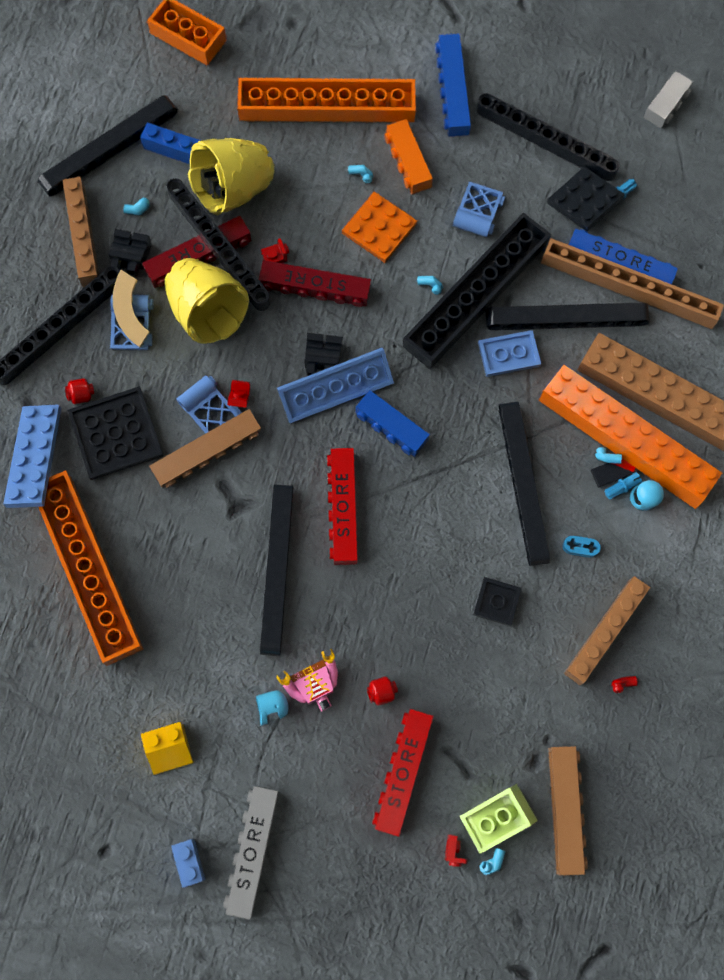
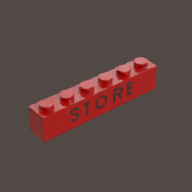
M354 448L331 449V455H327V466H331V473H328V485H332V492H328V503H332V510H329V522H333V529H329V541H333V548H330V560L334 559V565L357 564Z
M410 709L408 713L404 712L401 724L405 725L403 733H398L395 744H398L399 747L397 753H392L390 764H393L392 771H387L384 784H387L385 792L381 791L378 804H381L380 812H375L372 824L376 825V830L398 837L400 835L432 723V715Z

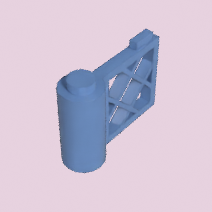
M469 182L456 213L453 226L487 237L488 234L492 235L495 224H492L498 206L502 207L505 197L502 196L503 192ZM470 190H477L480 194L473 197ZM487 196H495L497 200L489 202ZM483 198L486 204L478 206L476 200ZM472 202L475 207L470 210L464 208V205ZM489 208L491 216L483 214L481 210Z
M111 295V350H148V346H152V334L147 336L144 345L140 348L116 325L113 295ZM133 295L132 305L137 318L145 317L143 326L149 331L150 310L154 309V301L150 299V295ZM121 333L128 339L122 345H115V338Z
M206 375L176 398L179 405L191 416L205 434L209 432L208 423L220 425L225 423V421H222L223 411L231 412L235 417L242 413L238 407L227 405L228 401L216 388L217 382L212 376L208 378ZM218 396L222 401L221 408L210 407V402L214 397ZM199 409L207 410V420L198 419L194 413ZM210 410L221 411L220 421L209 420Z

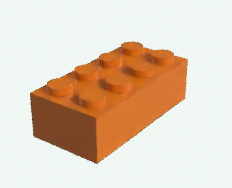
M163 0L147 20L150 34L207 66L227 41L225 27L176 0Z

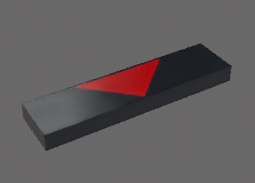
M623 458L621 464L606 463L591 469L598 488L626 478L635 472H641Z

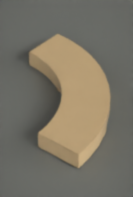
M120 270L113 289L114 313L125 335L141 348L150 331L139 322L133 310V292L138 280Z

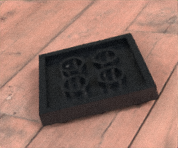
M583 167L547 199V204L588 232L624 199V193L586 167Z

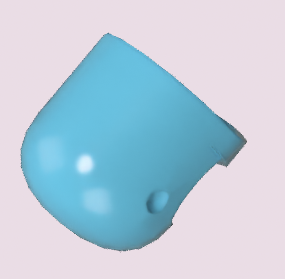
M654 480L644 481L633 487L630 492V501L639 510L647 511L653 509L664 498L663 487ZM636 488H637V497H638V500L640 501L641 505H638V504L635 502V499H634V492H635Z
M275 690L256 696L261 726L268 724L267 716L271 713L277 712L280 719L287 715L289 710L288 702L281 691Z

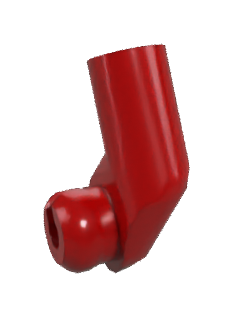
M636 676L620 677L613 680L611 683L613 692L621 693L624 687L637 686Z

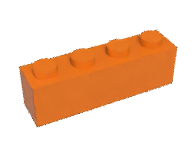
M407 119L387 125L386 133L384 134L387 144L391 145V154L394 159H397V167L400 174L403 173L406 188L410 189L411 194L432 188L433 178Z

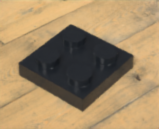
M484 577L473 615L511 626L522 588Z

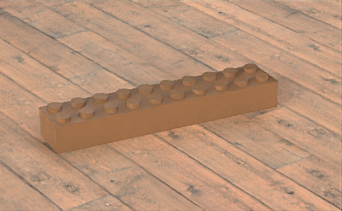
M598 333L577 371L724 451V401L605 335Z

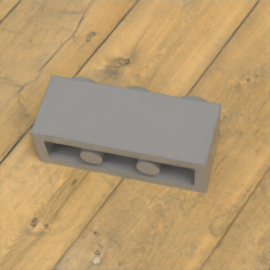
M675 71L647 108L644 119L659 128H662L665 123L669 124L674 116L672 113L680 109L683 104V98L687 99L692 92L690 87L693 81Z

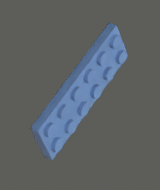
M383 348L280 386L277 390L288 421L292 423L365 395L369 390L375 391L391 385L394 381Z
M60 405L22 407L3 503L6 508L44 507L61 414Z

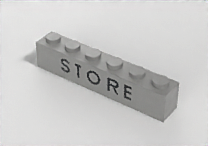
M256 786L253 787V790H249L247 802L250 803L249 810L244 811L242 823H245L244 832L240 831L237 843L241 846L239 853H235L233 865L236 866L235 873L230 874L228 887H231L229 896L226 895L223 905L227 915L246 919L252 918L279 791Z

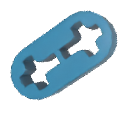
M569 536L562 544L563 550L570 555L592 558L600 552L599 542L591 538ZM573 541L574 545H579L580 547H574L572 550L567 544ZM590 544H593L592 547L596 548V550L590 553L589 549L583 548V546L588 547Z

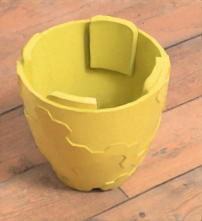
M234 138L198 141V143L192 146L188 177L192 191L197 194L204 207L213 215H219L247 203L259 192L266 189L274 176V162L271 157L267 156L269 153L267 148L260 143ZM215 167L219 185L225 188L224 199H213L212 194H209L201 187L202 169Z
M185 258L176 262L172 266L171 272L167 273L165 277V288L170 307L176 320H178L192 340L203 344L213 343L221 339H227L239 329L248 309L249 297L245 288L229 273L198 259Z

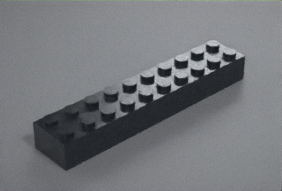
M523 212L403 338L402 347L427 368L431 369L548 245L551 234Z

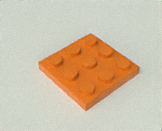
M373 192L342 229V234L386 263L417 225V220L376 192Z

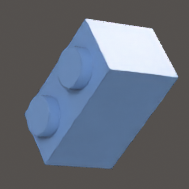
M191 839L172 845L182 888L204 881L205 876L195 840Z

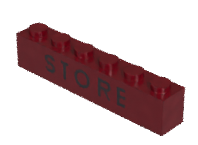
M241 216L217 226L234 249L244 247L252 241L250 231ZM198 235L142 264L153 287L157 288L165 286V277L167 273L171 272L172 266L176 262L185 258H193L205 263H212L217 258ZM216 243L215 246H220L222 243Z
M266 260L262 261L258 279L267 291L276 290L283 294H298L304 298L308 296L315 297L321 301L332 300L338 304L349 303L355 307H367L371 288V279Z

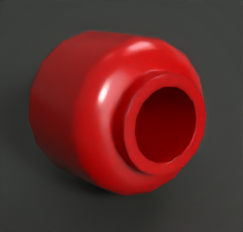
M85 378L69 381L67 386H65L66 398L74 405L89 402L91 395L94 394L92 383L89 384Z
M386 676L370 681L369 687H367L371 703L374 702L378 706L394 701L395 693L398 692L395 681L391 682Z

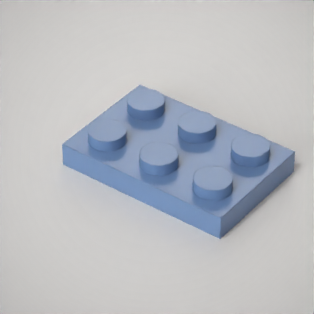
M533 330L478 341L486 377L541 366Z

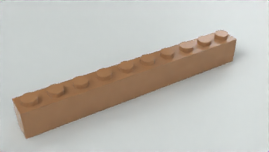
M552 238L541 261V264L637 301L647 303L650 306L713 329L719 321L724 304Z

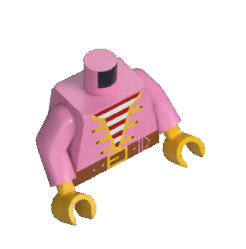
M330 649V656H325L324 651H322L323 660L292 676L286 671H283L286 674L284 679L281 680L276 676L290 697L300 703L307 702L308 705L317 702L321 711L332 706L327 696L334 692L333 688L336 687L338 670L334 660L335 654L332 649Z

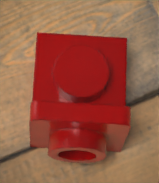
M281 238L277 239L278 244L261 249L264 260L277 263L287 262L289 250L287 244L282 243Z
M232 380L227 405L246 408L249 401L250 382Z
M448 835L445 860L449 861L450 866L461 867L462 863L467 864V859L455 857V853L459 854L460 841L457 840L458 836Z

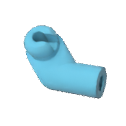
M349 165V174H360L365 183L372 182L373 172L365 165Z
M141 198L135 205L125 204L124 213L142 215L149 208L150 201L147 198Z
M418 276L417 278L418 285H430L434 294L442 292L443 285L436 277Z
M604 447L596 449L597 453L595 456L598 460L606 463L621 464L622 454L606 453L607 450Z
M495 848L493 858L480 864L481 872L485 875H490L499 871L505 851Z

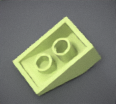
M517 784L460 816L480 854L538 821Z

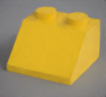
M174 723L141 734L145 754L154 775L193 763L183 723Z

